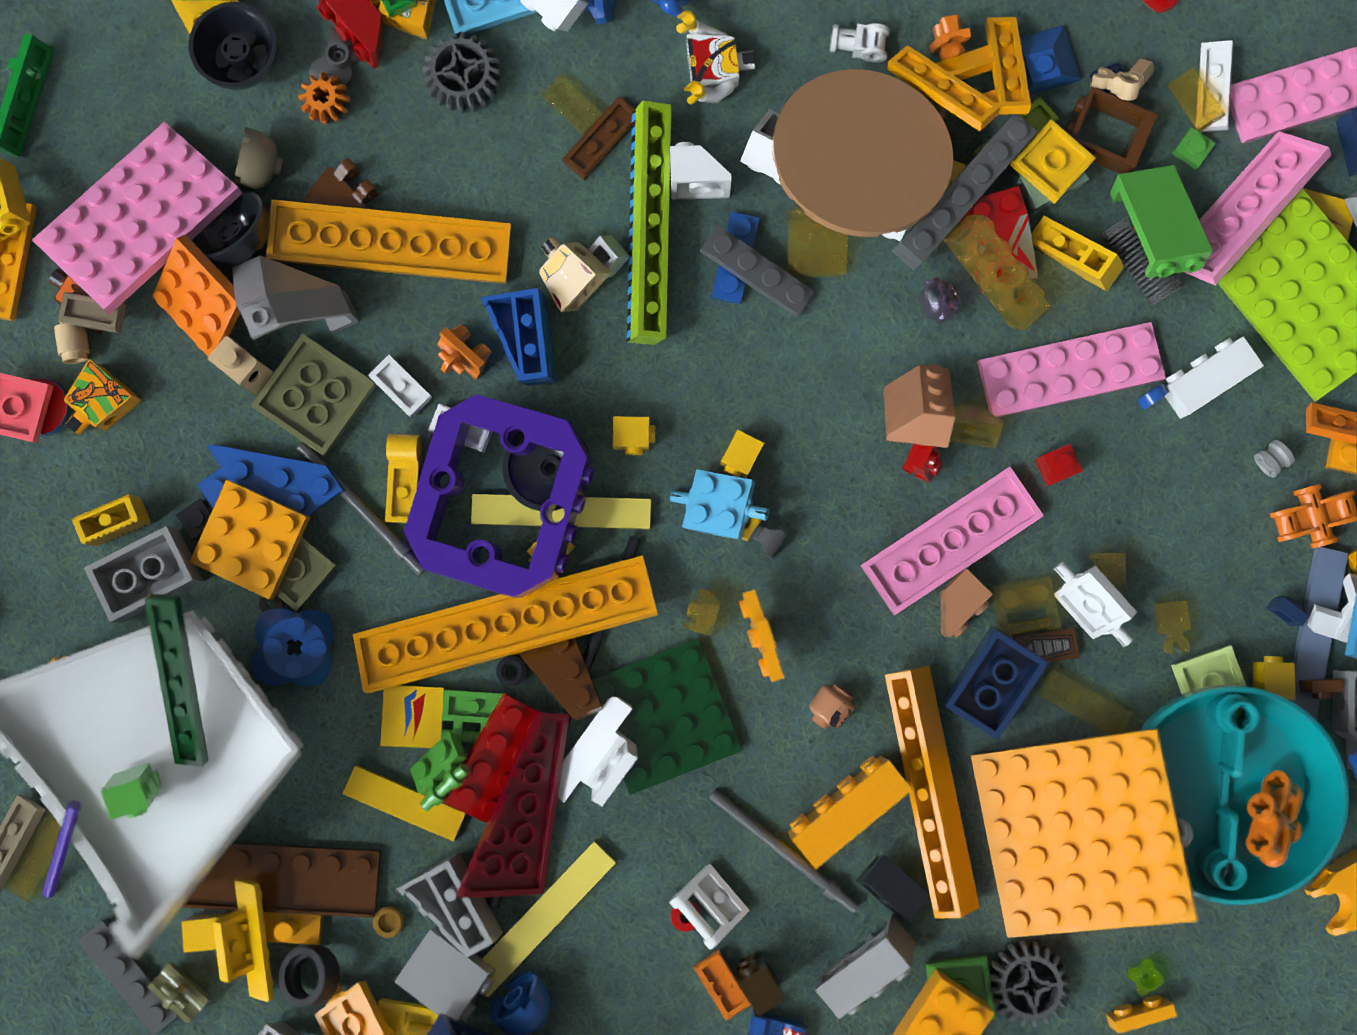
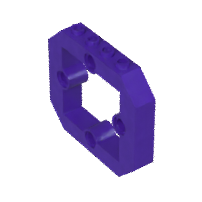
M476 394L440 414L404 530L422 569L515 598H522L557 579L560 572L563 573L567 567L569 556L566 555L568 544L573 543L576 537L577 526L574 524L577 514H581L585 506L586 497L583 494L586 484L590 485L594 476L593 460L574 424L561 418ZM470 426L500 434L502 446L516 455H528L534 451L536 445L563 452L550 499L545 501L540 508V517L543 523L529 568L503 561L501 548L498 544L491 541L476 540L469 544L467 549L436 541L448 497L458 495L464 487L463 474L457 470ZM519 432H523L525 436L524 442L520 446L515 447L513 443L514 436ZM448 473L451 478L450 484L443 488L441 486V478ZM562 506L564 517L561 521L555 522L552 513L556 507ZM486 547L490 555L488 561L483 564L479 560V553Z

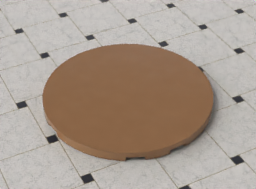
M839 70L821 75L807 82L784 105L776 122L772 139V159L779 175L778 180L790 200L793 199L805 211L804 214L815 222L831 230L852 236L878 237L879 234L898 233L916 225L941 200L949 184L953 168V149L950 135L935 107L926 97L907 83L890 75L870 70Z

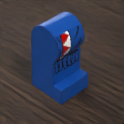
M753 1010L748 1035H807L808 1026L799 1021L765 1012L758 1016L755 1010Z

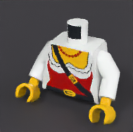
M683 11L677 15V18L682 19L684 23L677 25L676 29L679 33H685L688 30L690 33L687 34V52L691 82L684 88V91H690L692 95L687 99V102L691 105L698 100L700 102L719 103L738 86L739 71L755 69L753 51L736 53L734 37L728 36L726 33L696 20L695 15L691 11Z

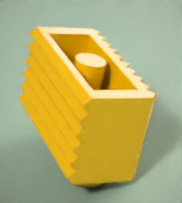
M129 494L72 518L80 542L85 545L100 547V544H105L106 541L111 542L112 539L116 540L117 537H122L123 534L133 533L139 527L144 528L145 525H150L151 523L142 499Z

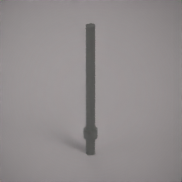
M304 442L297 447L296 450L308 462L328 466ZM335 473L346 490L341 494L343 499L393 549L392 554L399 561L403 560L418 576L422 575L426 570L422 569L417 557L412 553V547L405 540L401 541Z
M717 789L713 791L709 797L711 801L822 889L821 893L830 900L835 899L851 913L856 911L860 903L843 891L841 884L833 878L828 879Z

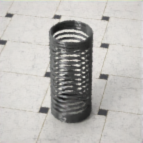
M1128 215L1108 228L1102 236L1106 238L1107 242L1111 241L1109 246H1113L1112 250H1116L1115 253L1119 254L1122 263H1125L1124 268L1128 267L1126 272H1131L1129 276H1134L1132 280L1136 281L1135 285H1140L1138 289H1143L1141 294H1145L1144 298H1148L1146 302L1150 304V307H1153L1181 289L1184 285H1182L1179 278L1167 283L1176 274H1172L1164 280L1161 277L1146 278L1147 276L1144 272L1148 265L1143 266L1149 263V260L1141 261L1147 258V255L1145 254L1136 259L1145 252L1144 249L1134 254L1143 247L1142 244L1129 251L1141 242L1140 239L1126 247L1138 238V234L1122 243L1135 234L1136 230L1119 239L1134 228Z

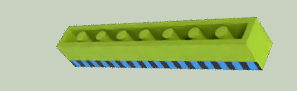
M644 100L632 112L627 342L655 345L666 339L671 104Z

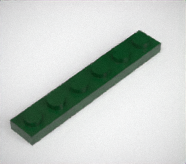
M151 593L145 598V605L174 762L178 765L203 767L209 759L180 595Z

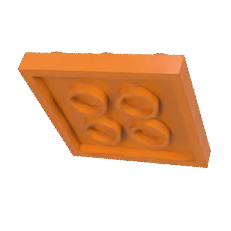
M186 234L177 237L152 297L174 319L176 324L196 343L197 347L209 356L223 338L230 335L240 315V310L236 308L234 285Z

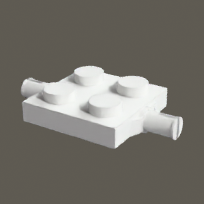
M1064 561L1054 568L1066 582L1053 594L1054 597L1092 639L1105 634H1113L1123 647L1129 645L1134 640L1122 625L1132 619L1137 611L1096 566L1084 573L1074 574Z

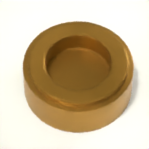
M392 905L382 907L373 918V928L383 938L396 936L405 924L403 912L398 907Z

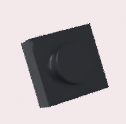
M200 498L175 516L190 538L197 540L201 537L212 511L204 499Z

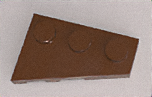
M576 638L518 653L575 721L603 710Z

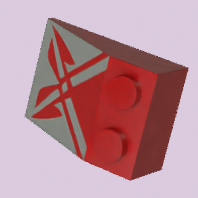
M1019 186L980 197L962 217L959 225L981 295L1037 279L1038 272L1029 218Z

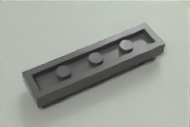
M719 225L714 226L699 252L794 317L800 315L814 292Z
M104 919L78 941L150 1033L157 1035L176 1019L178 1015L172 1009H166L162 1005L163 1001L147 987L154 978L137 957L127 954L110 927L112 925L107 919Z

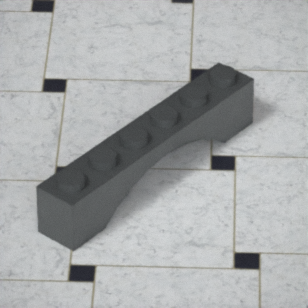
M1012 114L945 190L936 207L908 231L892 252L913 271L920 266L1037 131L1021 116Z

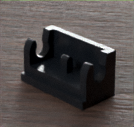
M884 854L879 858L875 857L856 880L896 917L905 922H911L930 897L928 892Z

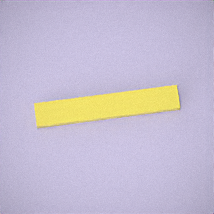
M472 494L471 524L542 526L543 522L540 517V511L522 505L512 495ZM586 497L584 509L581 514H577L574 525L578 528L650 529L651 499ZM564 509L553 511L552 517L555 522L563 519Z
M596 841L578 857L482 958L484 962L496 969L491 977L494 983L485 994L487 997L502 984L615 865L616 861Z

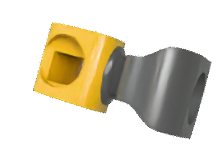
M750 517L745 525L742 539L748 542L753 538L758 543H761L767 557L772 559L787 535L781 530H770L762 527L761 519Z

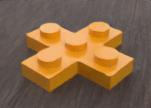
M754 589L742 594L744 600L739 601V605L744 619L750 617L751 620L750 625L752 629L748 630L747 634L752 648H758L763 658L758 660L763 677L769 676L771 682L783 679L784 675L775 651L777 648L767 618H764L756 591Z

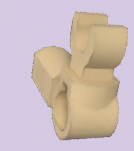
M1140 58L1127 73L1119 71L1117 74L1113 73L1110 69L1100 67L1098 74L1093 75L1091 86L1097 89H1109L1111 94H1115L1123 100H1135L1138 98L1140 88H1142L1154 72L1153 62Z

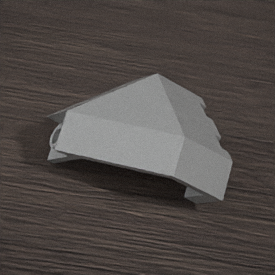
M263 256L255 257L232 267L236 308L240 310L252 339L297 322L325 319L332 334L360 322L349 296L336 284Z

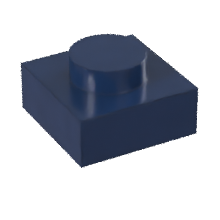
M1290 597L1273 598L1266 607L1289 626H1303L1309 618L1301 610L1303 608L1302 605Z

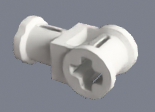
M834 24L830 52H835L836 49L853 51V58H862L869 62L885 61L887 59L885 42L886 37L889 36L890 29L882 24H857L856 30L839 28L838 25Z

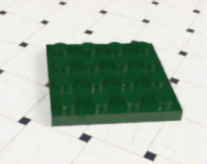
M699 638L592 679L602 707L611 697H620L632 706V710L617 729L636 744L637 759L623 777L629 795L742 751Z

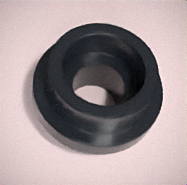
M516 656L503 658L496 668L499 681L506 686L520 684L525 679L527 673L525 663ZM510 665L517 668V674L514 677L507 675L506 669Z

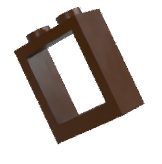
M1092 87L1086 96L1080 95L1073 109L1077 113L1074 122H1068L1065 131L1096 157L1093 163L1119 174L1128 173L1136 167L1158 114ZM1090 108L1135 127L1122 157L1077 138Z

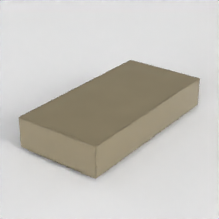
M64 292L57 321L120 334L126 304L122 303L109 315L90 296Z

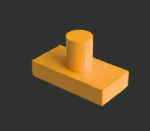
M263 912L266 922L267 942L319 945L321 943L323 915Z

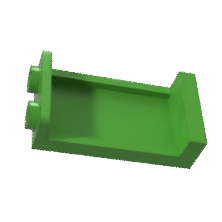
M1171 165L1118 174L1110 195L1113 202L1123 201L1149 260V265L1145 271L1147 278L1157 276L1164 278L1175 273L1186 271L1193 273L1202 269L1213 250L1175 166Z

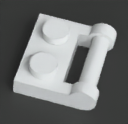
M711 864L706 865L669 901L674 909L679 908L705 939L703 943L709 949L714 948L750 911ZM692 894L719 925L715 931L687 900Z

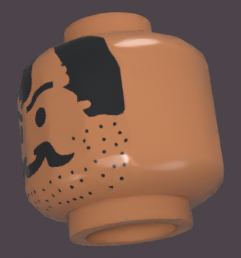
M836 683L832 686L823 685L809 704L810 710L814 714L812 720L823 729H827L828 726L833 728L842 727L854 710V704L851 701L854 697Z

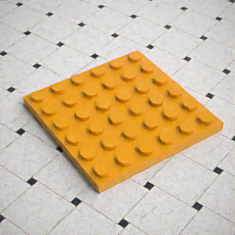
M1158 728L971 755L1007 938L1198 920Z

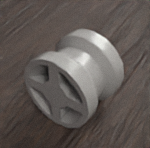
M1273 440L1268 444V449L1265 451L1261 450L1254 455L1256 464L1266 475L1272 478L1278 476L1283 467H1289L1295 461L1289 448L1278 440Z

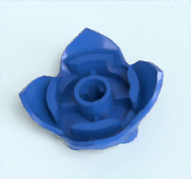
M276 608L262 612L255 625V638L258 643V649L253 656L252 665L256 678L270 685H283L288 682H295L301 686H313L324 682L332 666L329 646L333 640L334 631L329 616L316 610H304L300 613H293L286 609ZM291 639L294 642L298 639L302 643L299 647L301 653L297 656L294 653L291 656L286 653L289 648L286 643Z

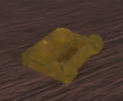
M1051 576L990 587V592L993 594L991 597L997 629L1009 637L1015 634L1050 629V631L1061 629V619L1057 612ZM1045 608L1047 616L1008 623L1006 615Z

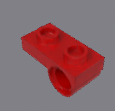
M913 444L902 470L908 474L913 472L915 477L929 483L932 476L937 477L943 465L938 447Z

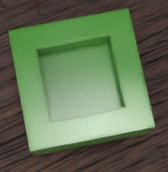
M1191 127L1172 154L1196 170L1216 143Z

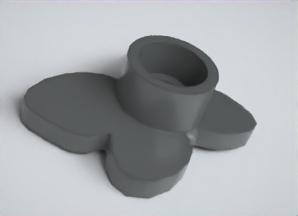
M335 26L329 30L325 56L320 57L311 65L309 74L314 75L317 79L320 78L321 72H326L329 78L336 75L340 79L339 84L348 86L353 77L352 63H357L361 60L356 55L353 49L354 46L349 40L346 42L342 40Z

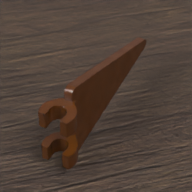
M348 157L340 163L336 171L332 167L326 168L302 200V203L367 209L365 203L373 200L378 195V192L368 179L363 181L355 192L349 187L346 182L355 178L360 172Z

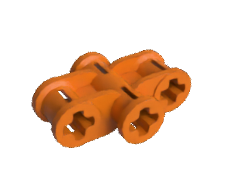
M1321 484L1293 491L1294 496L1299 498L1300 506L1269 513L1270 518H1274L1279 533L1277 537L1278 542L1298 538L1309 533L1312 539V543H1310L1311 548L1338 542L1339 538L1334 536L1332 527L1357 521V508L1353 499L1355 491L1339 493L1322 499L1320 493Z
M1281 771L1269 773L1263 780L1260 793L1254 795L1247 804L1248 813L1254 819L1251 823L1246 846L1253 855L1258 856L1269 867H1277L1285 862L1290 844L1300 839L1303 830L1301 823L1296 820L1303 800V791L1297 784L1291 782L1290 777Z

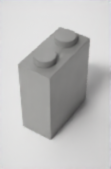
M437 926L428 931L395 980V983L438 1016L441 1012L460 1022L464 1021L466 1023L477 1008L474 1002L478 996H484L493 985L494 980L491 977L496 969L484 962L475 953L466 957L439 931L440 927Z

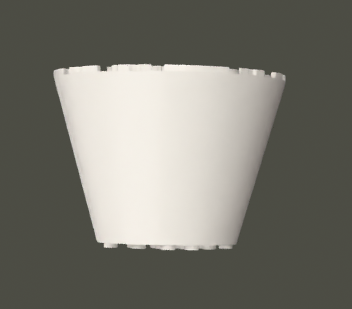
M193 610L183 615L209 759L203 767L178 765L174 762L150 626L0 681V752L6 759L10 757L14 763L21 762L15 766V769L31 788L34 787L42 797L40 800L53 814L61 827L68 803L71 800H77L81 803V809L71 841L93 872L99 884L105 890L109 901L112 904L116 903L117 907L114 908L118 922L110 928L127 954L132 957H139L149 948L301 756L299 749L303 747L295 733L287 727L279 712L268 702L267 697L259 686L254 684L243 665L232 655V651L223 639L216 642L211 634L215 632V629L204 616L199 619ZM150 763L152 770H157L159 773L161 787L153 803L147 808V812L135 818H128V815L111 820L101 794L102 788L113 774Z

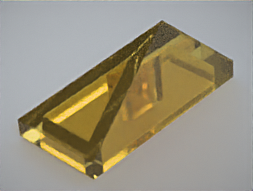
M972 400L954 407L955 420L949 441L996 449L1003 428V421Z

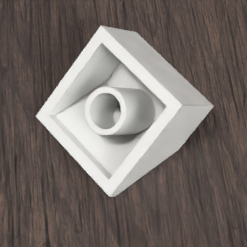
M680 142L676 146H670L671 199L730 197L731 173L702 146H694L691 142Z

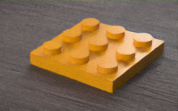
M226 480L190 559V563L272 600L277 593L310 517L232 480Z

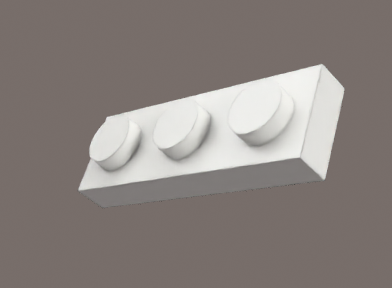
M1232 40L1201 43L1196 123L1198 132L1228 130L1233 59Z

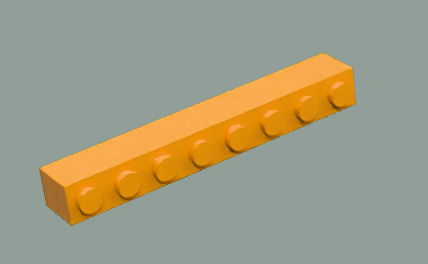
M930 666L905 669L886 674L885 678L908 785L912 788L909 795L934 917L962 918L977 910L980 906Z

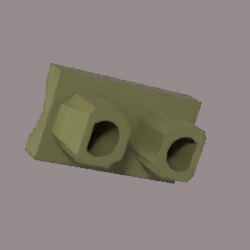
M172 961L147 986L163 1001L162 1005L166 1009H172L187 1024L212 999Z

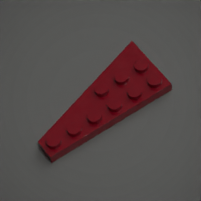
M556 711L536 712L456 893L460 898L544 894L569 722L568 713Z

